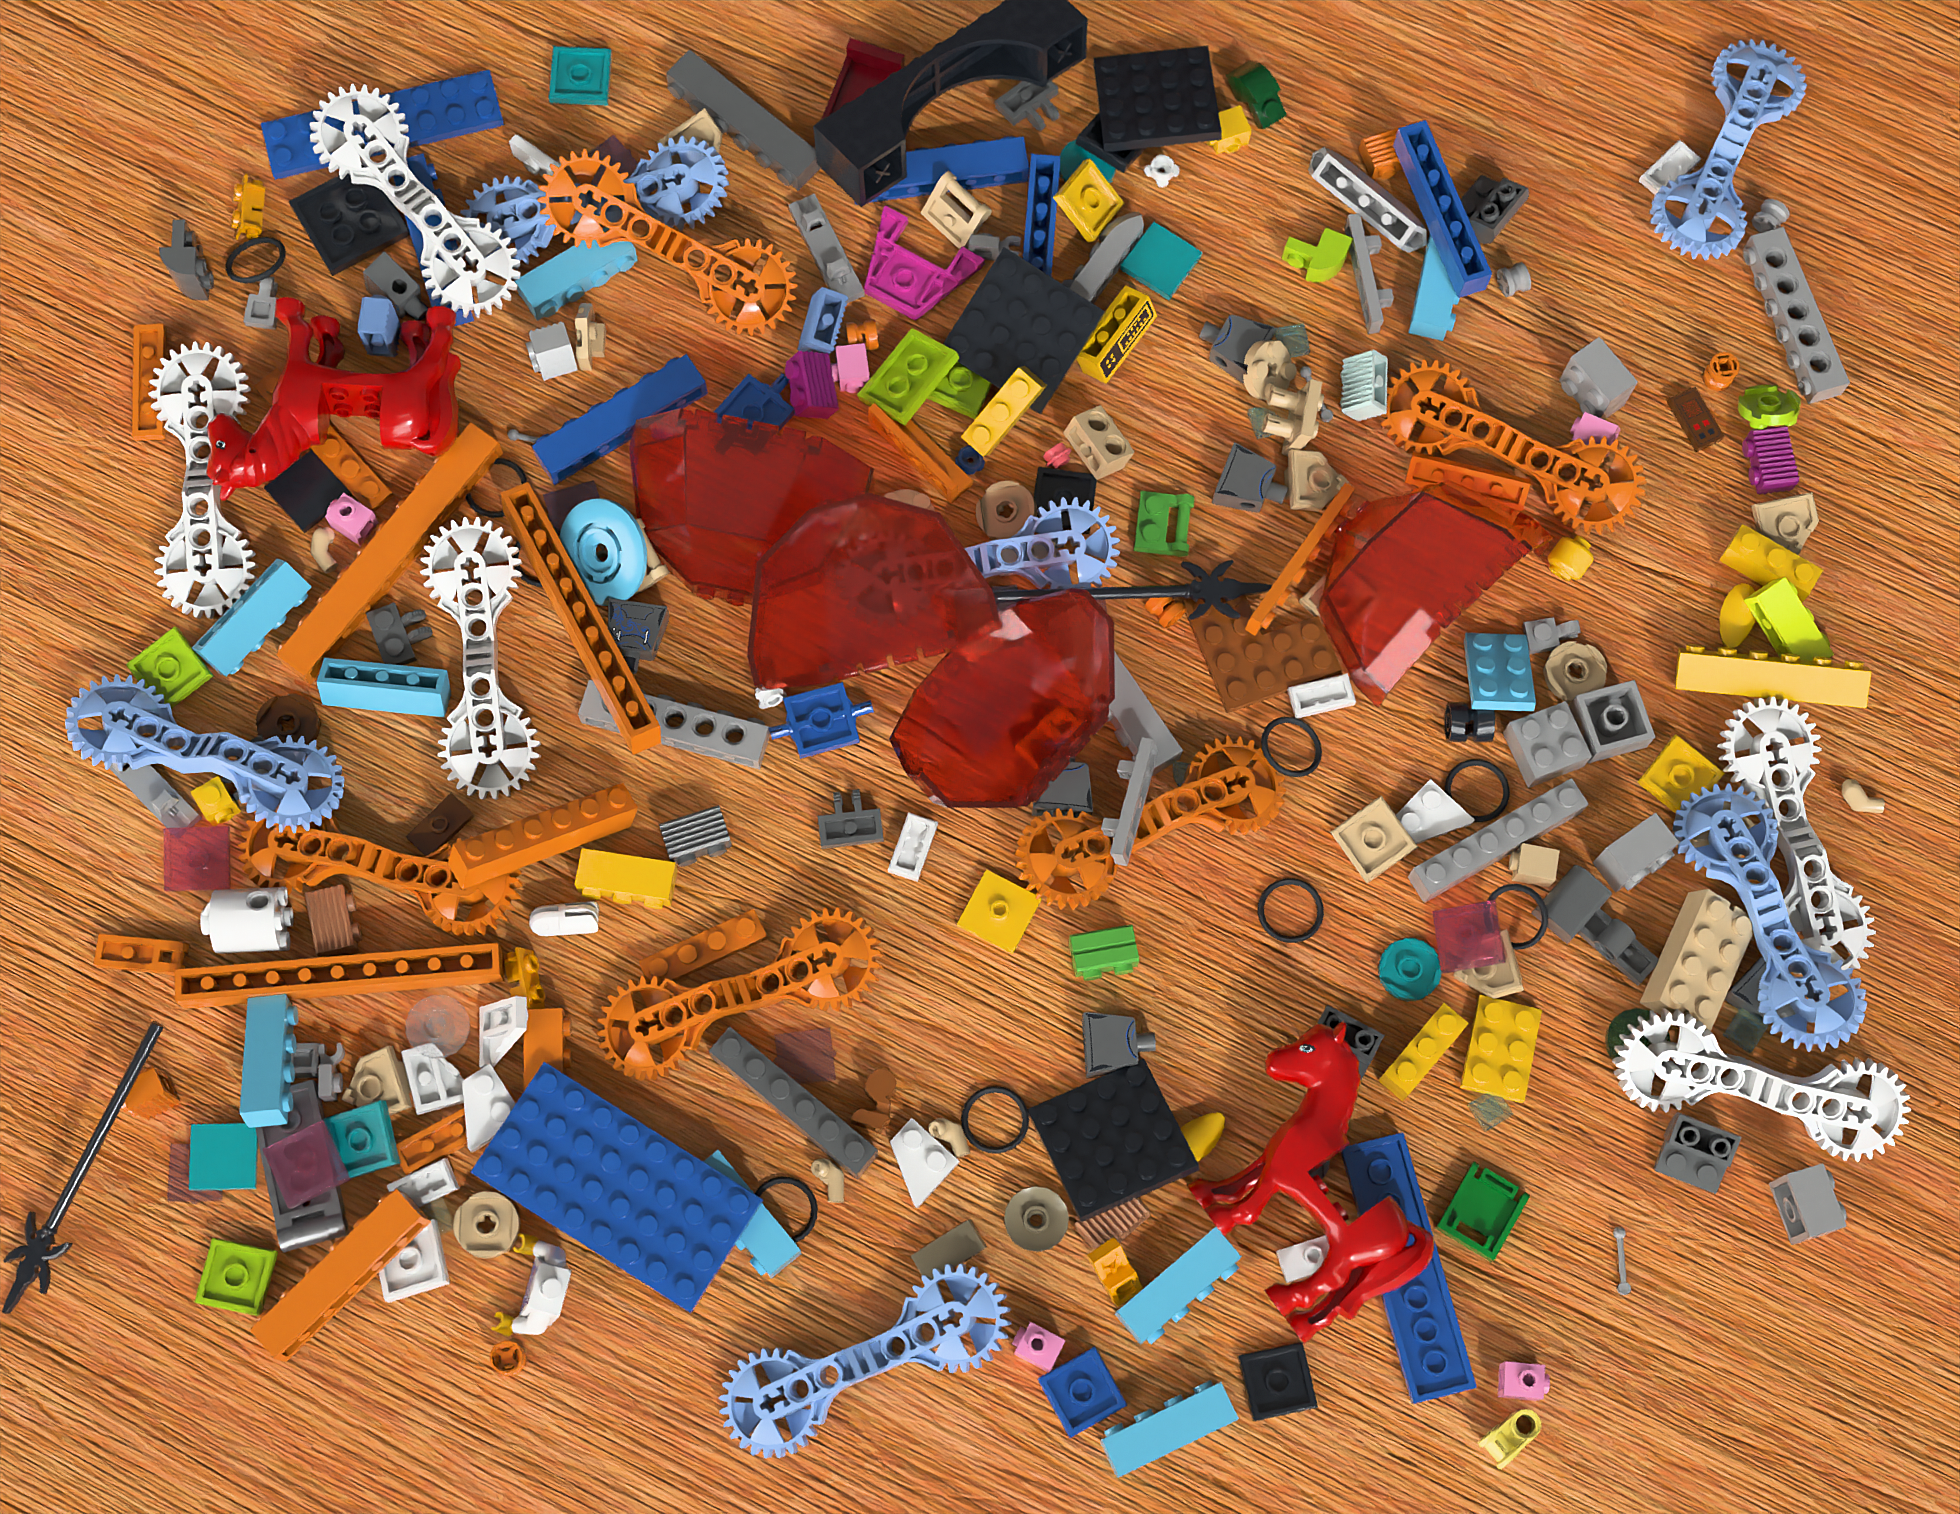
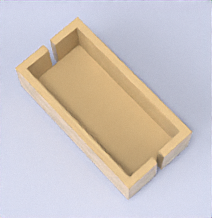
M1709 889L1688 892L1640 1003L1661 1015L1663 1008H1666L1671 1015H1673L1676 1009L1680 1010L1684 1017L1689 1013L1696 1019L1695 1022H1702L1706 1026L1705 1030L1711 1031L1753 935L1752 923L1748 913L1737 906L1730 907L1731 903Z

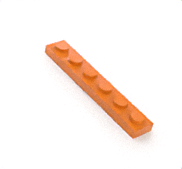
M278 368L254 385L255 390L270 407L272 406L273 391L282 374ZM330 425L325 444L314 445L309 448L350 491L357 502L371 511L375 512L393 497L392 492Z
M1346 482L1343 484L1256 608L1245 630L1256 636L1261 627L1267 629L1276 616V613L1272 612L1277 604L1283 607L1292 593L1288 588L1293 581L1299 584L1308 570L1305 567L1309 559L1313 562L1316 560L1324 547L1320 544L1323 538L1330 539L1339 526L1335 522L1339 515L1345 517L1352 508L1354 501L1351 500L1355 488Z

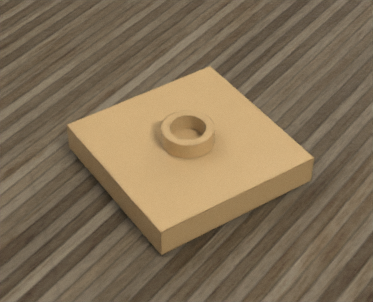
M1382 796L1330 832L1366 883L1372 881L1418 848L1415 841Z

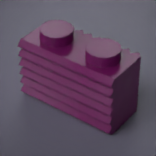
M798 351L785 365V375L789 379V388H791L790 402L794 406L795 416L828 419L839 410L829 354Z
M1788 426L1752 429L1745 440H1743V454L1746 458L1749 457L1751 464L1748 472L1751 485H1755L1758 495L1791 491L1799 482Z

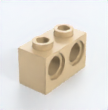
M1101 405L1074 416L1063 432L1096 480L1123 469L1134 454L1129 441L1124 438L1112 418Z

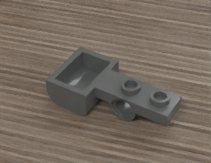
M1573 865L1543 899L1548 911L1547 927L1566 944L1576 934L1580 935L1638 986L1656 967L1659 959L1635 939V933L1627 924L1619 919H1612L1600 909L1612 895V892L1586 869ZM1538 905L1531 914L1539 921H1542L1541 910Z

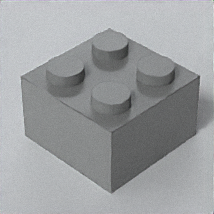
M1600 337L1571 356L1559 379L1564 392L1568 396H1573L1580 405L1583 414L1587 412L1603 420L1625 405L1638 383L1635 377Z
M1635 680L1576 695L1569 705L1571 713L1592 755L1588 763L1647 748L1655 738Z
M1566 701L1514 720L1508 724L1503 732L1528 788L1580 769L1592 757Z
M1654 813L1606 847L1593 864L1615 893L1623 887L1629 891L1639 884L1650 872L1653 874L1663 867L1675 855L1672 850L1679 844V841L1657 813Z
M1824 1163L1786 1174L1769 1183L1791 1245L1827 1235L1847 1226L1845 1222L1847 1219L1846 1210L1843 1204L1837 1201L1833 1190L1835 1188L1834 1178L1831 1172L1825 1169Z

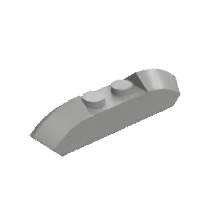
M1326 147L1313 152L1308 171L1327 190L1354 212L1360 213L1364 220L1400 249L1410 253L1427 245L1426 228L1404 204L1338 153Z
M1138 211L1132 212L1109 223L1098 236L1102 243L1097 242L1089 254L1090 260L1085 266L1081 264L1075 271L1073 280H1064L1062 284L1094 304L1120 269L1121 264L1142 238L1144 227L1142 215Z

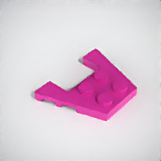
M885 206L882 211V219L876 236L877 240L871 257L864 293L916 321L984 266L985 259L961 247L948 269L943 270L895 244L908 224V217Z

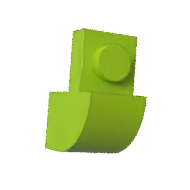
M1325 227L1319 244L1315 247L1289 236L1282 260L1287 261L1289 265L1295 268L1307 269L1306 281L1323 282L1333 278L1341 270L1353 238Z

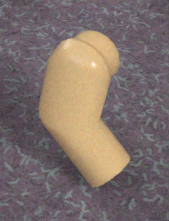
M329 527L315 530L312 534L310 550L311 555L325 573L332 572L338 566L328 552V545L335 538L334 531Z
M1848 779L1843 782L1842 795L1852 810L1883 813L1885 806L1883 798L1868 797L1855 779Z
M937 1118L929 1124L930 1134L933 1137L949 1142L956 1158L970 1154L961 1125L945 1118Z
M828 1159L815 1160L811 1165V1171L813 1175L828 1185V1202L843 1203V1171Z

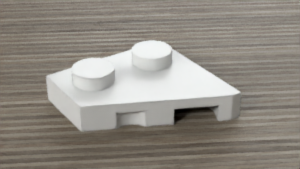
M1431 779L1396 814L1416 844L1447 834L1455 829L1470 826L1475 821L1473 817Z
M514 996L480 1007L479 1068H483L488 1064L494 1067L525 1032L528 1020L527 997Z
M433 1043L401 1051L417 1115L464 1103L462 1086L464 1079L460 1076V1072L443 1057L441 1051Z
M491 1064L486 1065L462 1081L467 1145L471 1153L493 1139L516 1104Z
M913 1118L890 1141L913 1205L918 1209L959 1164V1160Z

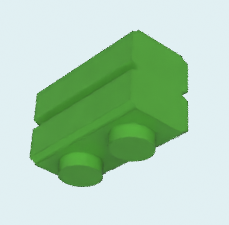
M1132 924L1069 936V948L1075 977L1083 976L1085 981L1101 978L1103 972L1114 971L1115 975H1124L1133 972V967H1137L1139 964V955Z

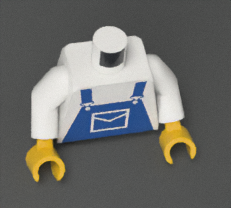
M519 1233L517 1236L522 1237L523 1244L521 1248L514 1247V1251L536 1257L519 1317L514 1318L502 1312H497L494 1315L501 1319V1322L497 1327H491V1330L505 1336H510L513 1332L536 1335L545 1332L547 1326H551L560 1315L571 1275V1269L566 1265V1253L562 1248L539 1241L536 1236Z

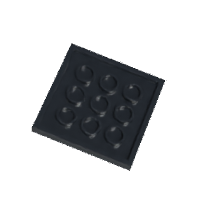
M1208 46L1093 58L1104 152L1221 140V125Z
M1003 247L943 345L957 352L959 363L1000 389L1018 367L1026 366L1048 385L1029 407L1041 415L1106 312Z
M1144 1058L1139 1060L1135 1066H1125L1027 1109L1029 1117L1080 1222H1084L1199 1171V1164Z

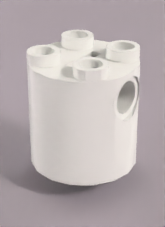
M287 888L214 890L209 903L201 912L200 920L202 934L210 935L215 953L288 951L290 949V935L287 932V926H293L294 916L292 907H286L288 903Z

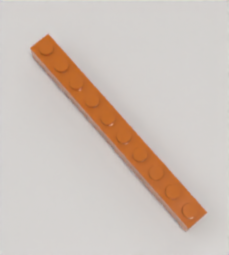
M471 422L465 429L462 428L458 431L455 443L451 448L436 457L432 469L427 475L423 474L419 477L412 493L399 501L395 508L396 512L389 520H384L376 530V536L369 544L365 543L359 549L356 555L357 558L350 567L346 566L341 570L335 585L330 590H326L321 594L317 601L318 605L311 613H307L301 618L298 623V629L291 637H286L280 643L276 656L283 666L310 685L316 680L324 658L335 657L367 618L366 613L375 609L424 550V546L429 544L432 540L430 536H435L439 532L440 527H443L466 499V495L473 491L492 468L495 460L502 456L503 452L497 440Z
M526 482L501 492L503 513L632 755L660 744V724L530 483Z
M498 943L174 970L175 1002L184 1009L247 1004L248 998L281 994H286L289 1000L505 982L503 950Z

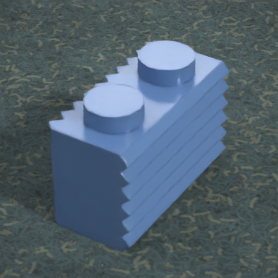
M821 287L812 295L798 344V351L830 354L835 350L834 345L837 344L835 340L838 339L837 334L840 333L838 329L841 328L840 323L843 322L841 318L844 317L843 312L846 311L844 307L847 306L846 301L849 300L846 295L825 287Z
M382 295L363 297L357 331L367 354L395 357L398 350L397 345L399 344L398 339H400L401 324L389 298Z

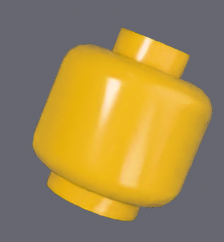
M1578 535L1574 539L1570 537L1561 538L1548 555L1549 570L1566 582H1569L1570 579H1580L1594 560L1589 550L1591 544Z

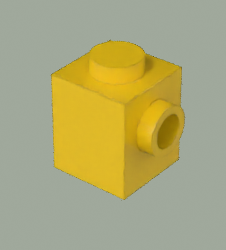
M1241 105L1219 112L1221 140L1206 141L1208 145H1212L1215 154L1222 152L1232 153L1241 146L1247 145L1250 139L1251 128Z
M219 776L190 791L204 817L213 827L226 823L236 814L242 812L227 785Z

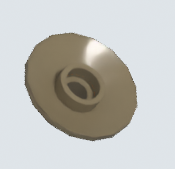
M1036 1186L1022 1189L1014 1195L1006 1207L1004 1217L1006 1231L1012 1241L1021 1248L1034 1252L1051 1249L1061 1242L1068 1229L1069 1221L1066 1204L1060 1196L1048 1188ZM1033 1215H1039L1042 1218L1040 1226H1033L1030 1223V1218Z

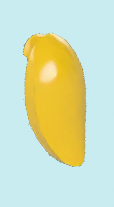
M1742 583L1734 586L1722 605L1719 625L1724 647L1735 648L1746 639L1756 621L1744 602V599L1755 592L1749 584Z
M1219 1112L1198 1117L1180 1128L1197 1162L1212 1151L1221 1137L1225 1126V1118Z

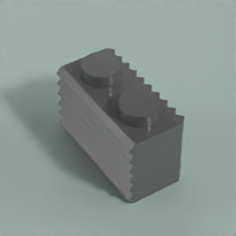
M719 805L659 824L670 861L675 862L679 867L691 865L697 861V857L707 854L709 857L720 856L727 852L726 848L732 846Z

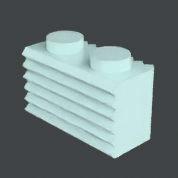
M1373 349L1344 358L1342 360L1344 363L1342 365L1343 370L1341 371L1343 397L1340 400L1343 414L1360 422L1367 420V418L1371 419L1377 415L1386 414L1387 357Z

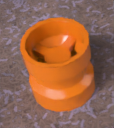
M875 319L866 320L864 324H856L855 322L845 323L847 345L865 343V347L869 350L878 349Z
M1728 352L1717 353L1704 370L1703 381L1705 385L1714 391L1726 390L1740 370L1738 359Z
M1173 597L1150 598L1144 605V608L1150 614H1155L1159 618V624L1164 629L1174 625L1187 611L1185 605L1182 602L1176 601Z
M503 1340L492 1348L489 1360L495 1371L505 1376H514L524 1369L527 1356L525 1350L520 1345L510 1340Z

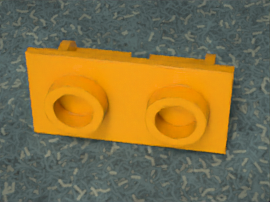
M245 174L241 183H236L234 188L233 201H237L238 206L237 210H233L231 228H236L235 240H238L241 233H246V236L250 239L258 238L259 234L262 233L263 212L253 211L252 208L263 210L266 189L263 186V182L259 180H253L251 183L247 182L248 174Z
M516 947L514 952L506 954V960H504L508 983L519 981L520 985L510 989L511 997H527V1009H545V992L540 985L538 959L533 950Z

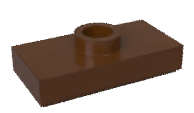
M450 793L406 838L424 856H427L449 842L474 817V814Z

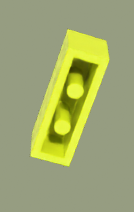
M1786 577L1770 581L1744 599V602L1780 658L1782 653L1800 655V660L1813 661L1814 656L1830 658L1834 655L1828 638L1819 631L1813 622V614L1807 607L1803 606L1797 596L1796 587Z

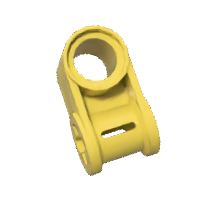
M1531 1410L1515 1411L1484 1435L1477 1444L1480 1448H1486L1497 1461L1496 1466L1500 1470L1510 1463L1539 1434L1541 1420ZM1521 1415L1529 1418L1531 1422V1430L1526 1435L1521 1434L1516 1428V1421Z

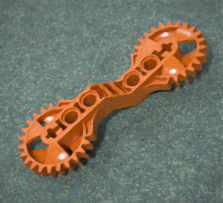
M586 149L582 150L581 158H577L574 151H570V161H566L565 158L559 156L561 166L558 168L550 164L549 166L554 172L552 176L542 175L548 181L547 186H538V189L546 192L544 197L537 198L538 202L546 203V207L540 210L539 213L549 214L550 218L544 224L546 226L556 225L552 233L554 236L564 232V243L573 237L575 247L580 245L581 240H585L587 248H591L592 240H596L600 248L620 241L633 242L643 246L687 271L697 284L701 303L712 304L706 312L708 314L718 313L714 320L717 324L726 320L724 329L727 331L735 325L737 335L741 334L743 328H746L749 336L753 335L754 328H757L761 334H765L764 325L768 324L772 329H776L774 319L777 318L784 322L785 318L781 312L783 310L792 311V308L786 304L787 300H796L797 297L789 294V290L798 286L789 282V279L796 275L795 272H786L785 270L791 262L789 260L779 261L783 254L782 251L779 250L772 254L773 244L771 243L762 249V241L760 239H757L754 246H751L749 238L744 239L743 246H740L735 238L722 244H702L654 219L641 207L634 183H624L623 180L629 175L628 172L621 174L617 172L621 165L619 162L612 166L609 165L610 155H607L601 161L599 160V151L597 150L593 153L592 158H588ZM602 164L606 169L596 187L591 185V182ZM566 166H570L580 185L575 186L564 169ZM590 190L592 192L591 198L598 202H601V197L606 198V201L600 207L598 216L593 213L597 209L593 205L581 206L582 200L578 198L580 193L586 194ZM612 195H623L624 202ZM571 196V202L549 203V197ZM610 205H617L621 209V218L616 222H610L605 217V211ZM576 211L582 213V216L573 233H570L567 229ZM642 219L648 224V231L644 236L638 237L634 235L632 225L635 221ZM600 224L608 227L609 230L604 232ZM693 250H700L703 254V262L699 266L693 267L688 262V254ZM762 253L768 255V258L758 276L752 271ZM731 254L735 262L726 257ZM720 264H726L730 269L729 277L724 281H718L714 275L715 268ZM737 271L741 272L737 278L748 283L753 279L752 285L756 287L753 293L748 291L744 295L745 289L734 283L733 289L730 288V285L736 280ZM785 283V289H765L764 284ZM712 284L722 290L712 291ZM737 299H740L745 303L735 321L729 319V316ZM759 300L770 316L769 318H764L756 301Z
M1423 359L1421 368H1417L1412 362L1410 363L1411 371L1409 373L1400 368L1399 371L1402 376L1400 379L1391 376L1390 379L1394 386L1393 388L1387 387V395H1389L1387 398V413L1381 415V417L1388 419L1384 420L1381 426L1384 429H1390L1386 435L1389 439L1396 438L1394 444L1397 448L1405 444L1404 450L1407 454H1410L1414 448H1416V452L1422 454L1427 450L1430 456L1435 455V449H1439L1443 456L1466 447L1477 448L1487 452L1520 472L1536 478L1544 488L1548 505L1558 506L1553 511L1555 516L1565 514L1562 518V523L1567 525L1573 521L1572 529L1575 532L1583 525L1586 535L1590 534L1592 527L1596 528L1599 535H1602L1604 526H1607L1611 532H1614V523L1618 522L1623 527L1626 526L1623 517L1627 515L1635 518L1631 508L1642 507L1641 502L1636 498L1646 496L1645 490L1639 488V486L1646 484L1647 480L1645 477L1638 476L1644 472V468L1642 465L1634 466L1639 458L1637 455L1628 457L1630 453L1628 446L1619 450L1620 443L1617 439L1611 446L1608 445L1606 436H1603L1600 444H1596L1594 437L1590 436L1589 445H1585L1581 438L1561 446H1547L1535 441L1506 423L1487 415L1479 405L1475 388H1467L1471 383L1467 377L1460 379L1462 376L1460 369H1456L1451 373L1452 366L1448 362L1441 369L1440 362L1437 359L1433 362L1432 367H1429L1427 361ZM1440 375L1447 377V380L1440 395L1431 390ZM1411 379L1420 391L1416 395L1407 384ZM1432 404L1435 410L1440 413V416L1431 410L1424 412L1423 407H1430ZM1455 414L1462 415L1460 424L1456 426L1448 425L1451 416ZM1418 420L1425 427L1417 441L1413 442L1409 438ZM1488 426L1490 428L1487 436L1483 438L1475 437V432L1479 427ZM1608 452H1612L1615 454L1608 473L1600 469V466ZM1539 456H1547L1549 459L1543 468H1535L1533 465L1535 459ZM1570 467L1576 469V474L1572 479L1563 480L1561 478V473L1564 469ZM1584 476L1588 482L1593 484L1600 480L1602 488H1595L1592 491L1590 485L1583 481ZM1610 499L1619 513L1613 516L1604 501ZM1583 500H1587L1592 505L1582 520L1577 518Z
M1226 736L1222 743L1216 738L1210 745L1205 744L1200 752H1197L1193 757V761L1187 766L1184 781L1180 787L1162 794L1143 806L1131 853L1138 851L1171 830L1189 823L1206 825L1220 833L1228 826L1230 835H1233L1238 828L1242 835H1246L1250 828L1256 833L1262 826L1266 827L1279 814L1280 811L1278 809L1285 802L1280 797L1287 790L1279 785L1283 783L1285 777L1276 775L1278 771L1262 755V746L1258 750L1254 749V740L1251 739L1247 745H1243L1241 736L1234 743H1232L1229 736ZM1224 752L1232 762L1233 767L1221 771L1216 754ZM1251 759L1254 760L1255 764L1251 769H1248L1246 766ZM1204 791L1211 793L1214 800L1209 799ZM1248 795L1256 817L1250 819L1244 815L1238 805ZM1178 802L1184 803L1188 810L1180 808ZM1057 808L1053 816L1048 811H1045L1041 819L1034 817L1030 823L1031 826L1027 825L1022 831L1024 835H1021L1017 840V844L1021 847H1018L1014 852L1015 856L1021 858L1015 864V868L1024 869L1019 876V880L1029 879L1030 883L1026 887L1027 891L1034 888L1038 890L1035 899L1038 900L1045 895L1047 896V906H1050L1054 900H1057L1059 909L1062 910L1066 903L1069 902L1071 909L1075 910L1079 905V901L1086 907L1091 902V899L1094 901L1098 900L1101 892L1104 893L1110 886L1108 883H1111L1116 876L1118 864H1115L1114 858L1110 854L1114 837L1104 835L1101 830L1103 820L1095 818L1084 811L1075 818L1072 809H1069L1065 816H1063L1061 810ZM1051 825L1058 829L1063 838L1055 848L1051 844L1046 827ZM1087 844L1096 846L1099 853L1092 852ZM1076 854L1071 861L1068 859ZM1052 874L1056 878L1048 887L1044 882ZM1080 874L1085 891L1077 893L1068 878Z
M321 815V826L311 821L309 831L297 826L296 833L292 832L290 825H286L283 832H279V824L274 823L275 828L270 830L266 828V818L258 822L247 820L246 823L251 829L240 834L247 839L246 842L238 844V848L245 852L238 857L245 864L242 870L249 875L248 878L261 888L286 887L288 895H290L292 887L301 893L303 891V883L313 888L324 879L335 874L361 877L400 893L415 895L421 904L422 910L438 927L441 926V929L448 934L452 931L457 937H461L464 932L470 938H473L475 929L482 935H485L487 925L496 930V920L498 918L503 921L508 920L504 913L506 909L515 911L516 908L510 903L511 900L521 899V896L515 891L516 888L523 886V883L516 878L522 874L520 869L462 889L448 865L452 846L448 842L427 856L417 857L401 854L359 837L344 835L336 817L333 815L330 819ZM457 838V842L463 841L461 838ZM320 846L319 850L314 853L315 849ZM349 851L347 856L342 859L343 854ZM277 856L290 864L283 879L273 878ZM415 872H418L417 876L414 879L410 880L411 876ZM447 876L446 881L439 885L440 880ZM488 899L496 905L492 910L485 904ZM458 904L472 906L465 922L456 921Z
M825 907L822 917L815 911H811L812 921L810 922L801 917L800 922L803 927L801 929L793 926L790 928L795 934L794 938L784 937L775 959L768 966L751 973L711 981L696 988L681 986L667 978L662 983L661 978L657 976L652 978L651 983L649 978L641 976L639 985L635 980L629 979V989L617 986L620 996L608 995V999L612 1003L611 1007H601L607 1013L606 1018L597 1019V1022L605 1025V1029L596 1032V1035L605 1037L606 1041L602 1042L599 1048L610 1050L604 1057L605 1060H616L613 1068L619 1071L624 1068L623 1075L631 1077L635 1073V1078L643 1081L647 1074L649 1080L656 1081L658 1072L662 1077H669L668 1067L679 1071L680 1067L677 1062L679 1059L689 1062V1058L685 1054L686 1050L696 1051L706 1028L712 1022L726 1016L767 1007L782 1000H794L813 1010L819 1003L820 1010L824 1012L828 1010L830 1004L834 1011L839 1012L841 1002L850 1009L852 1008V998L863 1002L861 992L863 990L870 993L873 992L872 988L868 985L870 980L876 982L880 980L873 972L874 970L883 969V966L875 962V959L883 956L884 953L874 950V947L879 945L881 941L878 938H870L875 929L871 926L864 928L866 920L862 917L855 921V913L849 911L844 917L843 910L838 907L832 916L831 910ZM823 924L830 942L820 943L815 926ZM831 953L837 956L833 959L834 965L832 966L825 963L830 960ZM850 958L868 961L867 968L850 966ZM807 964L808 974L805 978L798 979L797 969L801 965ZM842 975L848 992L843 996L840 995L834 982L835 978ZM778 976L779 986L776 990L770 992L768 982L772 977ZM638 992L641 993L647 1006L646 1009L639 1012L636 1010L633 995ZM710 996L712 1005L708 1011L703 1012L701 1009L702 1001ZM681 1008L683 1017L679 1023L674 1024L672 1020L673 1013ZM614 1020L628 1021V1029L613 1027ZM648 1022L655 1025L649 1028ZM648 1029L649 1034H646L644 1030ZM660 1044L664 1057L663 1063L656 1064L649 1045L655 1046Z

